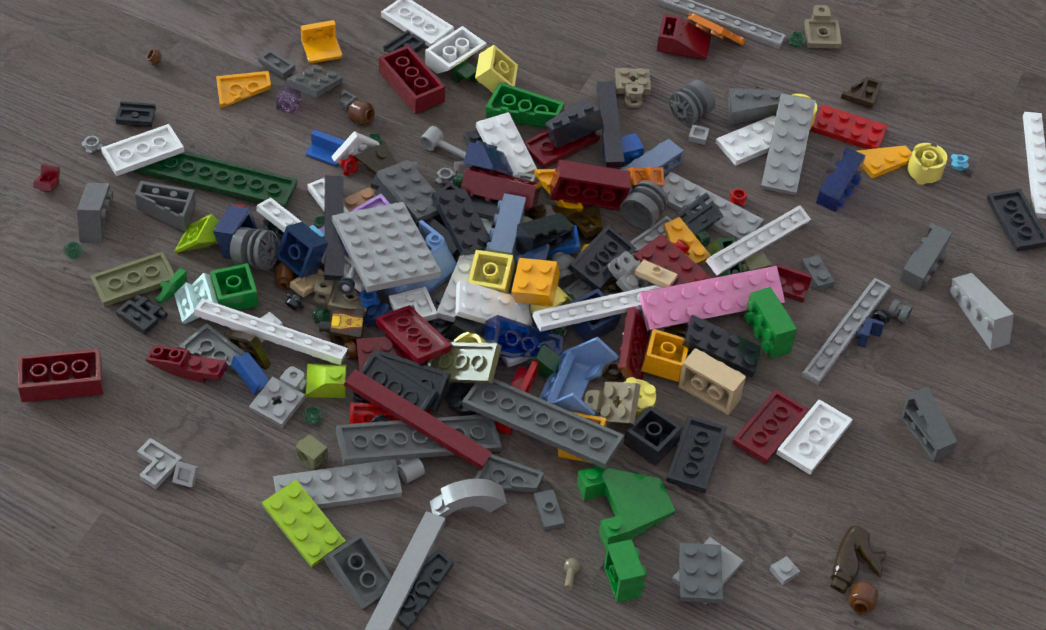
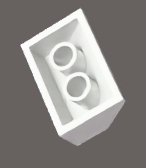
M461 26L425 50V64L437 74L448 71L484 48L487 43Z

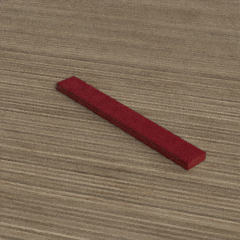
M357 369L346 379L345 387L480 470L491 457L492 452Z

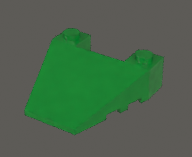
M599 466L578 471L577 487L583 500L586 501L606 495L615 517L601 520L599 536L606 550L608 544L631 540L638 535L641 536L648 528L658 525L676 511L660 478L611 468L604 469Z

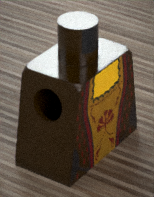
M364 308L334 310L331 321L320 320L319 332H330V342L344 346L345 343L350 341L357 344L356 339L363 337Z

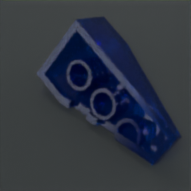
M500 315L485 321L483 339L486 343H498L501 346L499 354L507 358L536 357L543 345L549 347L557 355H562L563 336L548 331L540 332L536 327Z

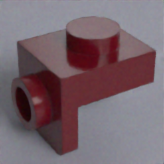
M47 164L41 165V175L34 180L33 188L40 189L42 192L52 191L59 185L60 167Z

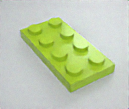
M294 480L262 502L264 509L311 568L323 561L322 558L346 543L345 539L297 480Z

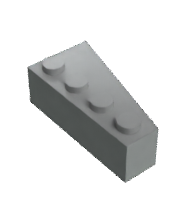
M973 273L952 278L951 295L988 348L992 350L1010 344L1014 314Z

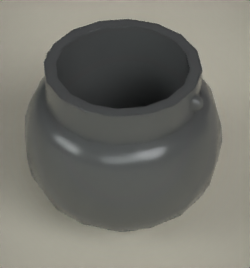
M562 252L553 254L549 260L556 261L560 271L559 287L568 286L578 279L574 273L567 269L575 259L571 255Z

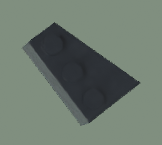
M585 97L545 123L549 141L556 148L604 128L600 109Z
M561 213L517 224L516 250L523 255L548 243L550 245V252L573 239L575 226Z

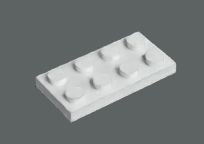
M397 0L381 11L382 18L404 32L409 30L410 34H415L424 40L425 45L428 47L454 32L452 25L412 0Z
M509 112L476 122V128L483 142L497 146V150L504 152L514 177H517L518 172L534 173L537 168Z
M774 115L718 137L716 138V144L735 166L768 153L776 117Z
M167 124L104 146L101 150L114 174L119 176L183 153L184 147L171 126Z
M458 281L456 284V316L524 336L529 333V304L515 303L513 296L466 281Z
M818 400L777 449L776 454L811 475L848 429L853 419L823 401Z

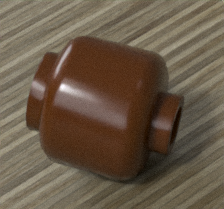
M356 100L348 108L349 118L355 123L367 125L374 119V108L368 102Z
M868 582L854 584L848 601L850 607L859 614L872 612L876 607L879 595L878 590Z

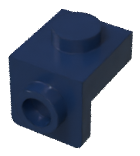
M388 303L368 307L364 323L367 326L377 325L376 318L393 312V309Z
M866 317L864 326H859L856 336L860 338L858 346L866 347L869 334L880 337L885 323Z

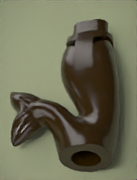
M856 525L849 527L842 538L834 562L833 574L831 575L832 582L830 587L842 594H845L847 588L852 586V582L858 575L859 560L857 551L878 577L882 576L883 568L881 562L886 557V551H871L869 532Z

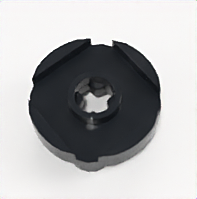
M458 382L452 383L449 386L446 399L452 412H457V415L470 416L477 413L462 406L463 397L469 393L475 383Z

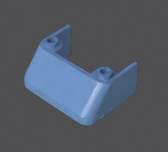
M423 220L419 221V232L441 270V277L381 289L387 296L426 287L430 294L449 280L453 274L457 263L443 236Z
M598 337L570 348L559 355L562 359L555 372L549 375L539 397L540 399L568 411L595 415V412L581 398L589 380L599 378L603 373L604 365L617 360L619 357Z

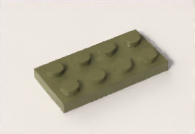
M162 251L90 275V278L103 306L106 307L133 298L137 294L142 295L162 288L160 285L161 281L169 283L174 272Z
M449 342L452 345L451 352L433 358L428 362L430 367L449 372L451 374L449 382L492 384L501 346L498 343Z

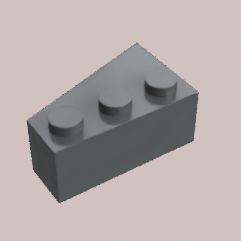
M730 88L727 102L729 127H734L735 124L742 122L749 124L750 121L758 119L760 121L773 115L776 117L782 91Z
M140 181L135 192L138 210L186 232L196 207L194 190Z
M87 182L77 208L79 242H103L110 202L113 201V191L110 190V183Z
M931 223L927 237L921 239L920 242L922 244L917 251L913 252L903 269L900 281L919 291L923 285L927 286L931 280V274L937 272L940 266L939 263H943L948 253L945 251L952 232Z
M926 386L909 393L900 416L902 421L933 461L952 454L957 444L956 437L929 387Z

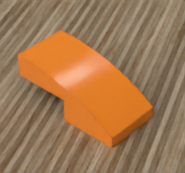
M663 167L627 168V171H630L631 186L635 187L638 182L643 180L651 181L658 186L665 185Z

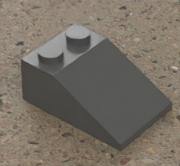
M363 532L322 558L336 580L361 609H364L380 598L392 578Z

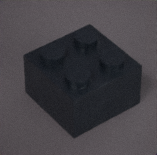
M649 406L635 420V423L626 429L624 445L656 466L680 441L682 426Z

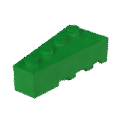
M499 82L486 106V119L509 112L514 124L546 127V122L564 111L565 103Z

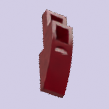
M154 345L146 358V362L163 371L205 383L206 379L220 380L228 367L226 360L193 356L186 349Z

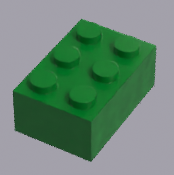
M771 287L751 292L744 318L746 323L753 329L755 338L759 339L763 351L768 354L770 359L791 353L797 328Z

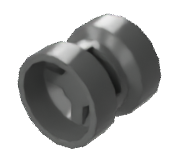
M894 299L888 313L890 317H896L905 324L913 307L908 304L904 305L900 300Z

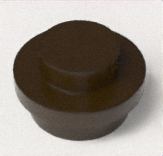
M610 362L604 367L603 375L606 379L616 381L622 377L623 374L618 370V363Z

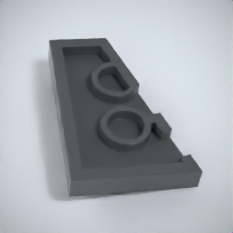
M207 323L178 346L179 349L189 350L193 356L226 360L228 364L227 369L235 371L231 366L233 356L238 354L240 357L245 353Z
M492 454L483 468L478 470L475 479L494 481L500 484L504 491L537 493L543 480L544 472Z

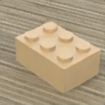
M695 348L683 362L678 387L729 415L741 400L746 376Z

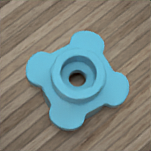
M960 154L951 155V165L955 170L962 171L969 167L967 163L968 156Z

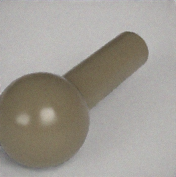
M569 558L564 563V570L567 572L564 584L565 591L572 590L575 574L579 572L581 567L580 562L575 558Z

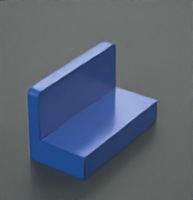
M314 129L311 133V145L305 154L307 157L337 167L339 163L334 162L332 156L345 140Z
M248 352L240 357L238 354L233 356L231 366L254 395L260 392L268 383V377Z

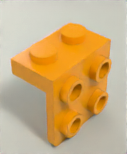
M334 20L301 26V42L309 63L342 58V52L336 38V24Z

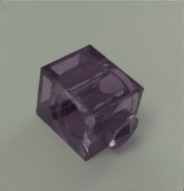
M284 83L276 96V109L293 114L301 102V91L291 88Z

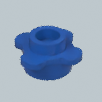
M364 290L358 295L364 308L380 304L376 291L367 292Z

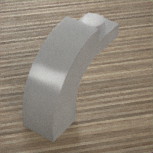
M467 479L454 482L441 488L442 494L430 501L432 513L444 518L461 508L472 506L481 507L491 513L507 503L503 487L487 479Z

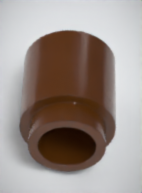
M280 262L276 268L275 285L280 289H289L290 282L294 280L295 273Z

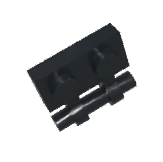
M707 192L695 197L696 200L689 205L681 207L682 210L677 213L681 219L686 215L688 216L683 222L695 236H698L724 217L713 201L706 205L705 202L710 199ZM699 206L702 207V209L697 211L695 214H692L691 211H693Z
M137 294L134 298L136 303L129 299L116 310V315L144 335L158 324L157 317L166 319L168 316L163 307L153 304L148 297L141 296L140 294Z

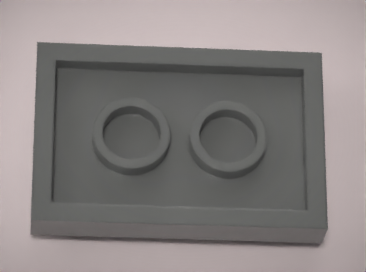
M312 65L287 78L286 85L316 98L342 84L343 77L337 75L336 72L322 69L319 65Z
M679 542V601L722 604L721 545Z

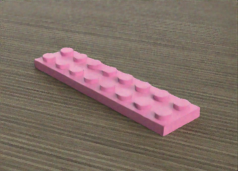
M777 266L638 293L647 331L688 323L691 315L701 319H708L746 311L750 293L768 287L772 288L781 304L785 303Z

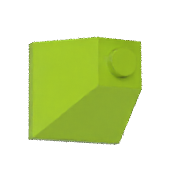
M210 214L190 224L174 252L182 253L218 244L213 230L219 223V220Z
M307 364L306 397L346 398L344 383L347 375V364Z

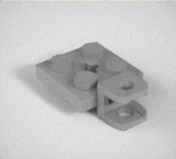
M627 251L614 258L608 264V269L618 279L616 283L622 291L640 289L639 284L641 288L656 285L635 276V270L641 262L639 260L636 261Z
M291 366L282 374L280 381L272 377L250 404V411L283 428L306 399L305 394L302 393L306 387L304 372ZM276 399H280L282 402L281 404L273 405Z

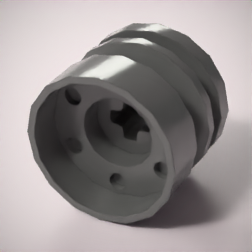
M698 79L690 81L683 88L674 92L668 101L669 108L674 117L687 126L694 124L711 112L716 104L712 90L707 84Z
M643 180L637 183L623 201L620 211L623 218L631 226L647 230L654 225L666 209L669 200L667 194L660 186L651 181Z
M240 227L235 231L230 243V255L233 263L236 266L248 263L249 268L253 267L254 269H271L277 260L276 254L279 248L277 235L270 230Z

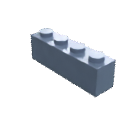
M667 139L663 143H659L652 150L645 152L643 156L634 159L626 167L620 168V170L627 171V168L663 167V172L666 174L682 163L684 150L670 139ZM631 186L630 191H629L628 194H630V192L633 190L634 186Z
M504 193L503 200L498 202L497 211H499V214H495L493 225L496 226L491 228L490 239L492 241L487 243L486 251L507 255L514 254L517 224L522 223L526 197Z

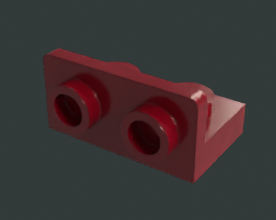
M776 264L784 297L803 303L810 287L812 275Z

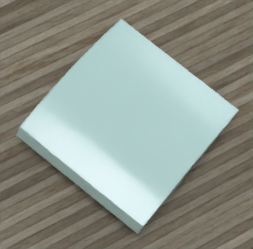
M203 273L193 284L186 282L174 294L182 323L185 324L199 318L194 315V310L201 299L218 304L211 277L206 273Z

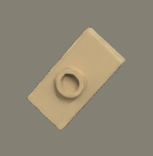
M643 260L635 270V276L663 288L672 286L678 275L646 260Z
M319 268L316 274L304 278L298 277L290 282V288L300 296L305 297L314 291L317 279L324 278V271Z

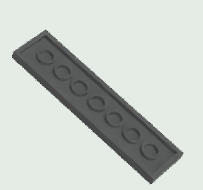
M494 378L492 384L475 383L462 401V406L604 469L624 441V435Z
M484 415L437 418L489 451L500 452L502 446L493 419ZM401 420L337 425L335 429L343 464L456 455Z

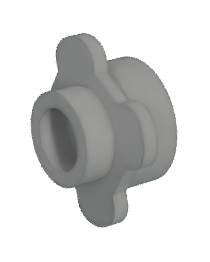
M88 136L82 142V146L86 148V153L88 154L101 150L103 147L96 136Z
M442 168L437 172L438 178L436 182L438 184L454 183L453 177L455 173L451 169Z

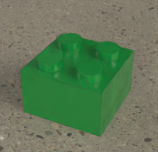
M248 263L210 271L218 304L237 311L258 306L257 290Z
M632 539L607 545L604 569L617 603L640 598L642 588L645 587L646 568L644 564L641 565L639 549L634 547Z

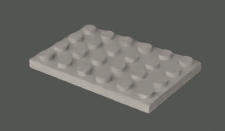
M404 202L332 215V222L367 292L441 277V270Z

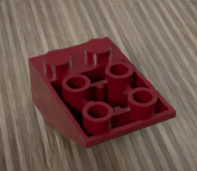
M663 14L656 51L707 60L711 35L682 17Z

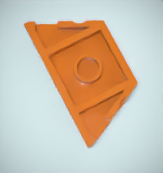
M690 13L687 18L697 23L696 26L708 33L710 32L720 39L726 37L740 45H744L746 39L696 14Z

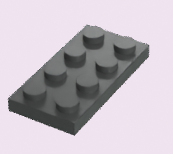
M409 160L377 172V177L397 201L404 202L416 223L439 215L431 198L433 192L436 191Z

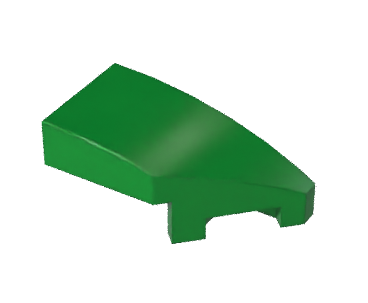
M179 268L169 280V283L161 281L162 291L156 296V302L162 303L170 299L186 282L188 283L186 270Z

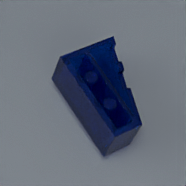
M846 147L842 161L838 160L835 166L837 168L832 174L828 175L819 190L816 204L833 212H836L839 207H843L847 199L846 197L852 195L854 186H858L862 180L860 174L866 155Z

